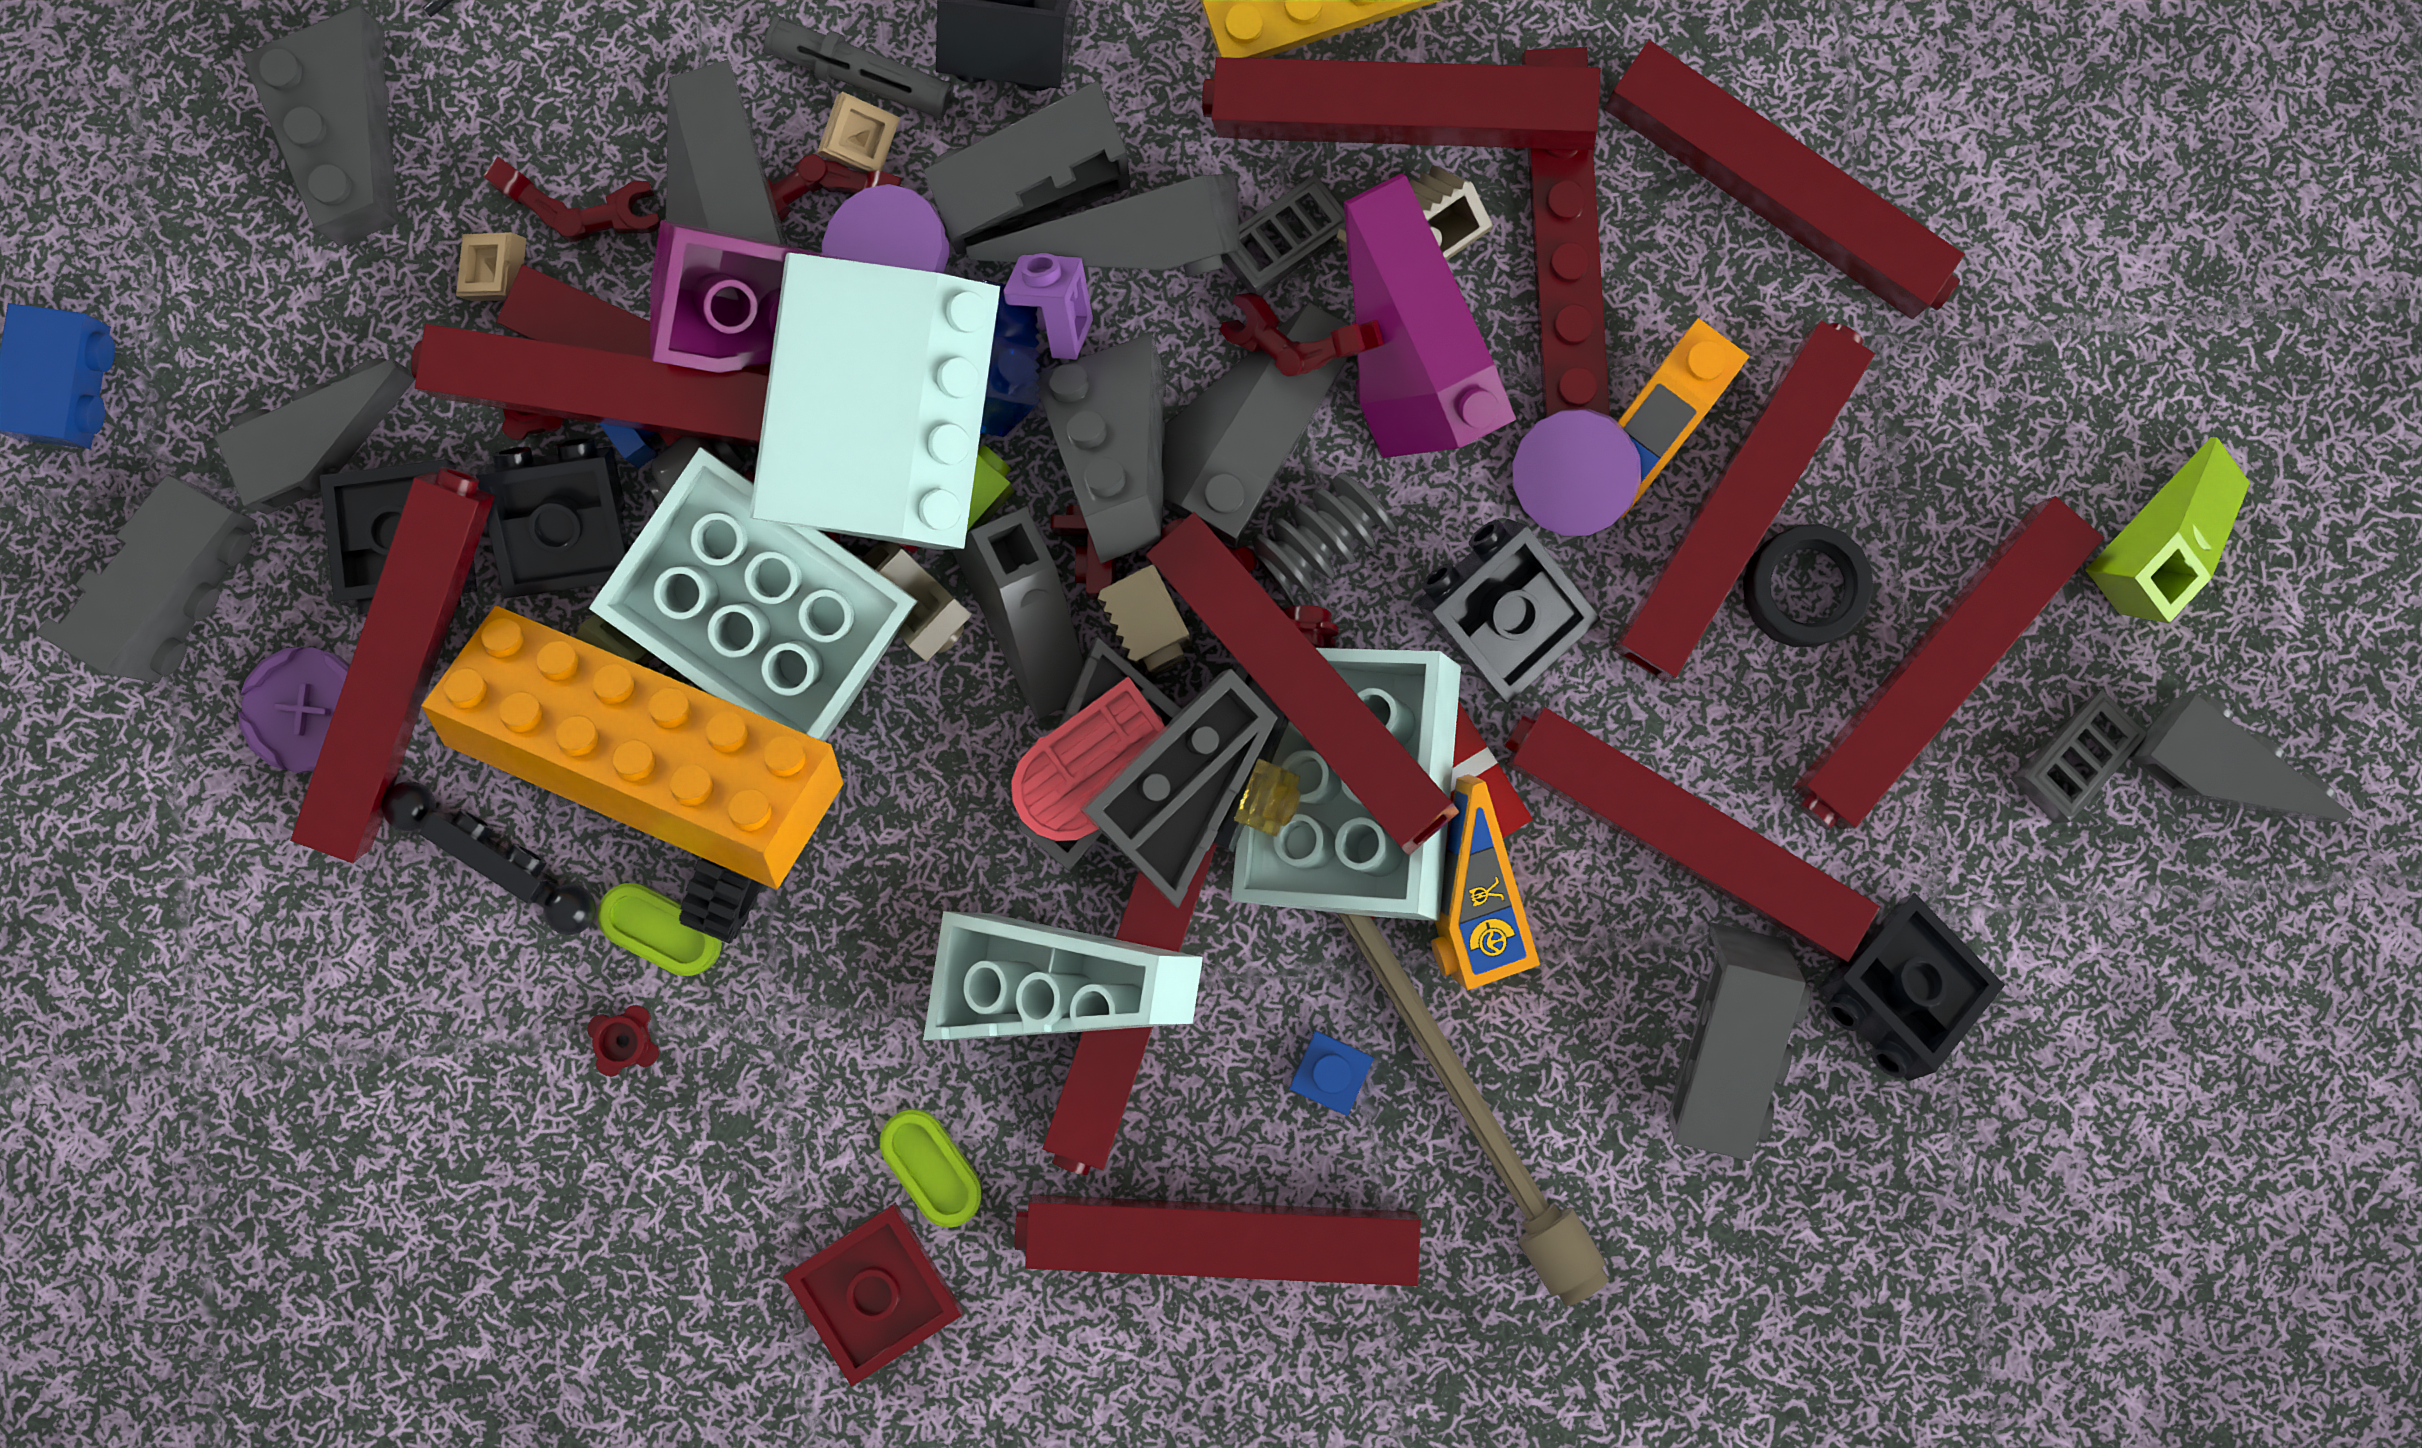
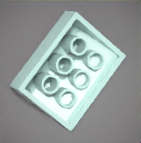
M787 253L785 256L749 518L936 550L964 549L1000 286L936 272Z
M700 447L589 609L709 694L826 742L856 699L918 600L817 529L749 518L754 484L706 449Z
M1316 648L1450 799L1461 666L1441 651ZM1289 721L1236 844L1231 901L1374 917L1440 921L1448 823L1408 856L1293 723Z

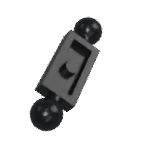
M414 781L400 782L391 787L384 796L382 803L383 815L393 828L403 832L421 830L419 835L525 903L538 904L543 908L547 924L557 933L575 935L583 932L592 924L596 914V903L587 889L576 884L555 885L557 881L542 872L547 864L543 858L519 844L513 843L508 850L490 839L489 836L494 828L481 818L463 809H459L456 816L436 809V801L432 792L423 784Z

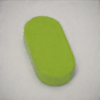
M624 883L617 885L604 895L598 907V924L608 940L675 975L692 976L705 972L718 959L722 946L721 940L680 924L679 915L682 911L680 909L682 903L644 884Z
M917 1108L900 1111L891 1117L884 1125L880 1135V1151L885 1162L922 1214L930 1222L941 1227H957L969 1221L981 1205L983 1198L982 1183L976 1171L943 1125L930 1112Z

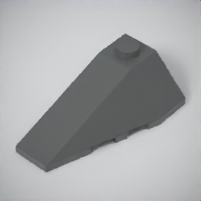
M727 59L669 77L666 221L789 246L730 61Z
M1234 174L1201 175L966 247L969 260L1017 262L1018 258L1022 255L1048 253L1054 256L1082 257L1083 266L1168 270L1184 266L1186 277H1193L1223 268L1221 255L1240 250L1237 183Z
M1308 302L1281 325L1278 330L1291 341L1302 343L1319 341L1330 337V332L1348 326V324ZM1263 350L1251 351L1165 425V444H1162L1161 464L1164 475L1163 506L1184 519L1195 511L1221 541L1236 548L1349 357L1332 359L1319 369L1311 370L1307 374L1291 377L1283 375L1274 365L1276 361Z

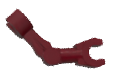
M816 154L804 156L794 166L795 170L774 184L768 178L781 222L791 212L788 205L809 191L813 193L824 188L828 192H846L855 195L865 188L886 184L900 186L902 182L900 177L887 172L872 170L867 175L849 170L836 161L823 160Z
M498 156L483 175L491 183L492 187L516 204L522 203L536 213L547 227L557 231L565 240L570 242H577L590 237L589 234L611 228H614L617 233L640 234L652 233L660 228L661 218L658 213L638 217L632 211L633 205L638 199L654 196L653 187L649 181L634 180L626 184L624 187L605 197L607 203L585 209H580L579 207L568 209L562 201L550 198L534 187V184L527 177Z
M1254 293L1237 294L1232 303L1244 311L1246 326L1239 320L1222 322L1219 329L1225 339L1232 344L1239 345L1253 352L1263 350L1276 361L1274 365L1283 375L1291 377L1307 374L1311 370L1319 369L1332 359L1349 357L1384 345L1377 320L1361 325L1355 323L1330 332V337L1319 341L1293 342L1277 329L1280 321L1269 308L1268 303L1262 296Z

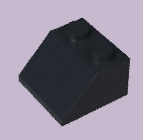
M937 0L936 73L951 74L957 79L969 83L983 82L988 79L1011 82L1029 91H1042L1048 88L1061 89L1069 63L1077 0Z

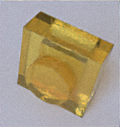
M1258 759L1234 821L1277 837L1281 825L1286 826L1292 820L1297 810L1300 791L1296 787L1300 776Z

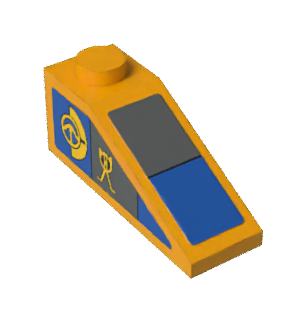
M1699 318L1677 341L1617 420L1624 428L1623 430L1629 435L1631 441L1634 442L1641 462V483L1632 506L1620 517L1621 519L1625 517L1636 501L1639 500L1750 357Z
M1467 774L1456 779L1453 804L1459 813L1449 821L1440 921H1434L1439 937L1431 940V946L1442 975H1451V978L1461 986L1471 990L1539 966L1540 962L1486 782Z

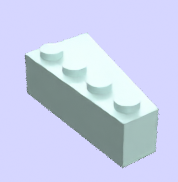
M943 911L923 1040L980 1039L1193 1024L1203 957L995 914Z

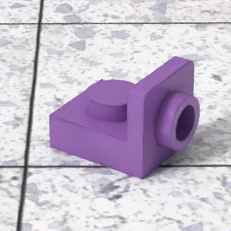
M1048 253L1020 256L1004 289L1006 303L1008 305L1038 306V325L1041 331H1047L1052 358L1077 359L1093 321L1082 257L1054 256Z

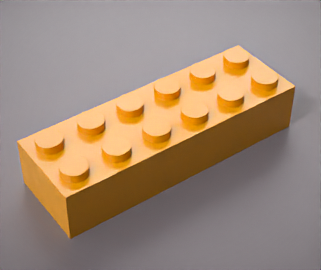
M497 605L493 607L421 705L444 746L776 890L782 884L844 784L831 744Z

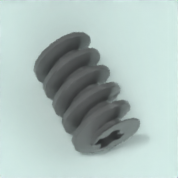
M1339 473L1333 479L1337 497L1322 488L1317 489L1313 493L1317 513L1305 504L1298 503L1294 506L1292 512L1296 528L1283 519L1278 518L1275 520L1272 528L1276 543L1259 533L1252 538L1258 563L1279 593L1292 606L1295 605L1290 587L1294 584L1310 595L1315 592L1310 575L1311 571L1315 569L1330 580L1336 576L1330 558L1334 554L1349 564H1353L1356 561L1351 545L1353 540L1357 539L1368 548L1373 549L1376 546V542L1371 529L1372 526L1377 524L1391 535L1397 530L1388 513L1371 491L1362 482H1356L1346 474Z

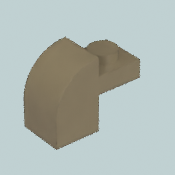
M879 540L861 560L918 600L899 629L898 635L924 661L928 662L936 652L942 653L957 642L963 633V624L972 614L898 543Z

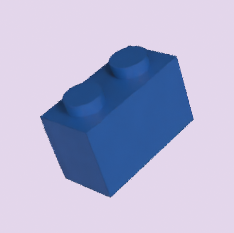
M8 303L0 347V434L22 441L91 449L93 434H97L101 430L105 419V406L100 397L103 372L110 370L115 357V345L113 338L110 336L111 327L85 313Z

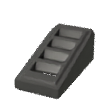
M1314 174L1240 224V250L1221 255V258L1249 293L1262 296L1336 239L1339 228L1346 230L1344 209L1317 175ZM1309 196L1330 221L1322 229L1301 204ZM1291 212L1310 235L1309 238L1303 242L1299 240L1282 218L1287 213ZM1271 226L1290 248V251L1283 256L1264 234V231ZM1251 241L1255 242L1271 262L1266 268L1262 269L1245 248Z
M2102 689L2097 690L2010 779L2054 823H2069L2092 800L2146 737L2147 733ZM2099 712L2123 735L2116 744L2092 722ZM2082 732L2086 733L2106 753L2100 760L2077 739ZM2067 749L2089 769V772L2084 777L2062 757ZM2052 766L2073 786L2068 793L2064 792L2046 774Z

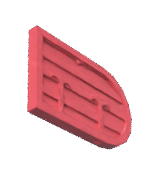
M1129 676L1050 734L1039 738L1036 744L1018 761L1011 780L1012 802L1020 819L1036 834L1054 841L1078 840L1098 830L1080 808L1165 727L1162 718L1154 712Z

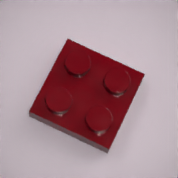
M896 1202L783 1275L784 1280L851 1387L952 1323L964 1313L961 1305Z

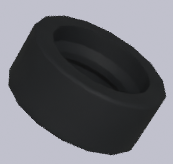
M1823 524L1796 525L1767 540L1750 558L1743 578L1744 604L1754 624L1770 639L1794 648L1817 647L1850 633L1866 615L1873 595L1872 568L1863 549L1845 532ZM1813 549L1826 554L1838 565L1844 578V595L1840 606L1829 618L1818 623H1801L1788 618L1778 609L1771 595V577L1775 566L1785 555L1796 550Z

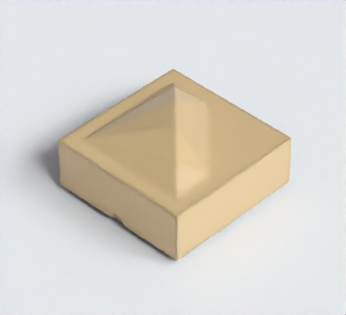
M841 92L836 96L816 154L867 175L872 170L882 171L900 117L845 92Z
M512 232L463 234L456 296L470 301H505L521 265H524L526 238Z

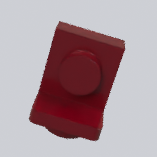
M1069 505L1066 506V515H1051L1050 528L1055 536L1088 537V545L1076 546L1075 583L1086 584L1085 593L1089 599L1098 600L1100 590L1116 583L1117 558L1100 563L1080 506Z

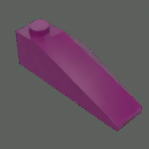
M1401 173L1345 201L1349 279L1353 282L1355 322H1352V324L1358 323V325L1377 320L1384 342L1383 346L1357 354L1359 379L1356 380L1357 402L1381 457L1389 458L1459 449L1516 420L1493 359L1407 176Z
M661 220L650 283L651 360L719 373L740 370L745 366L771 363L786 254L790 252L849 261L856 260Z

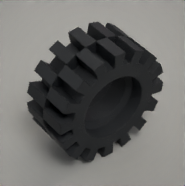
M698 859L694 868L696 872L693 878L689 880L686 888L688 894L682 900L680 908L682 911L679 915L680 924L730 944L739 935L741 926L744 927L749 912L751 909L753 910L758 893L764 884L707 859Z

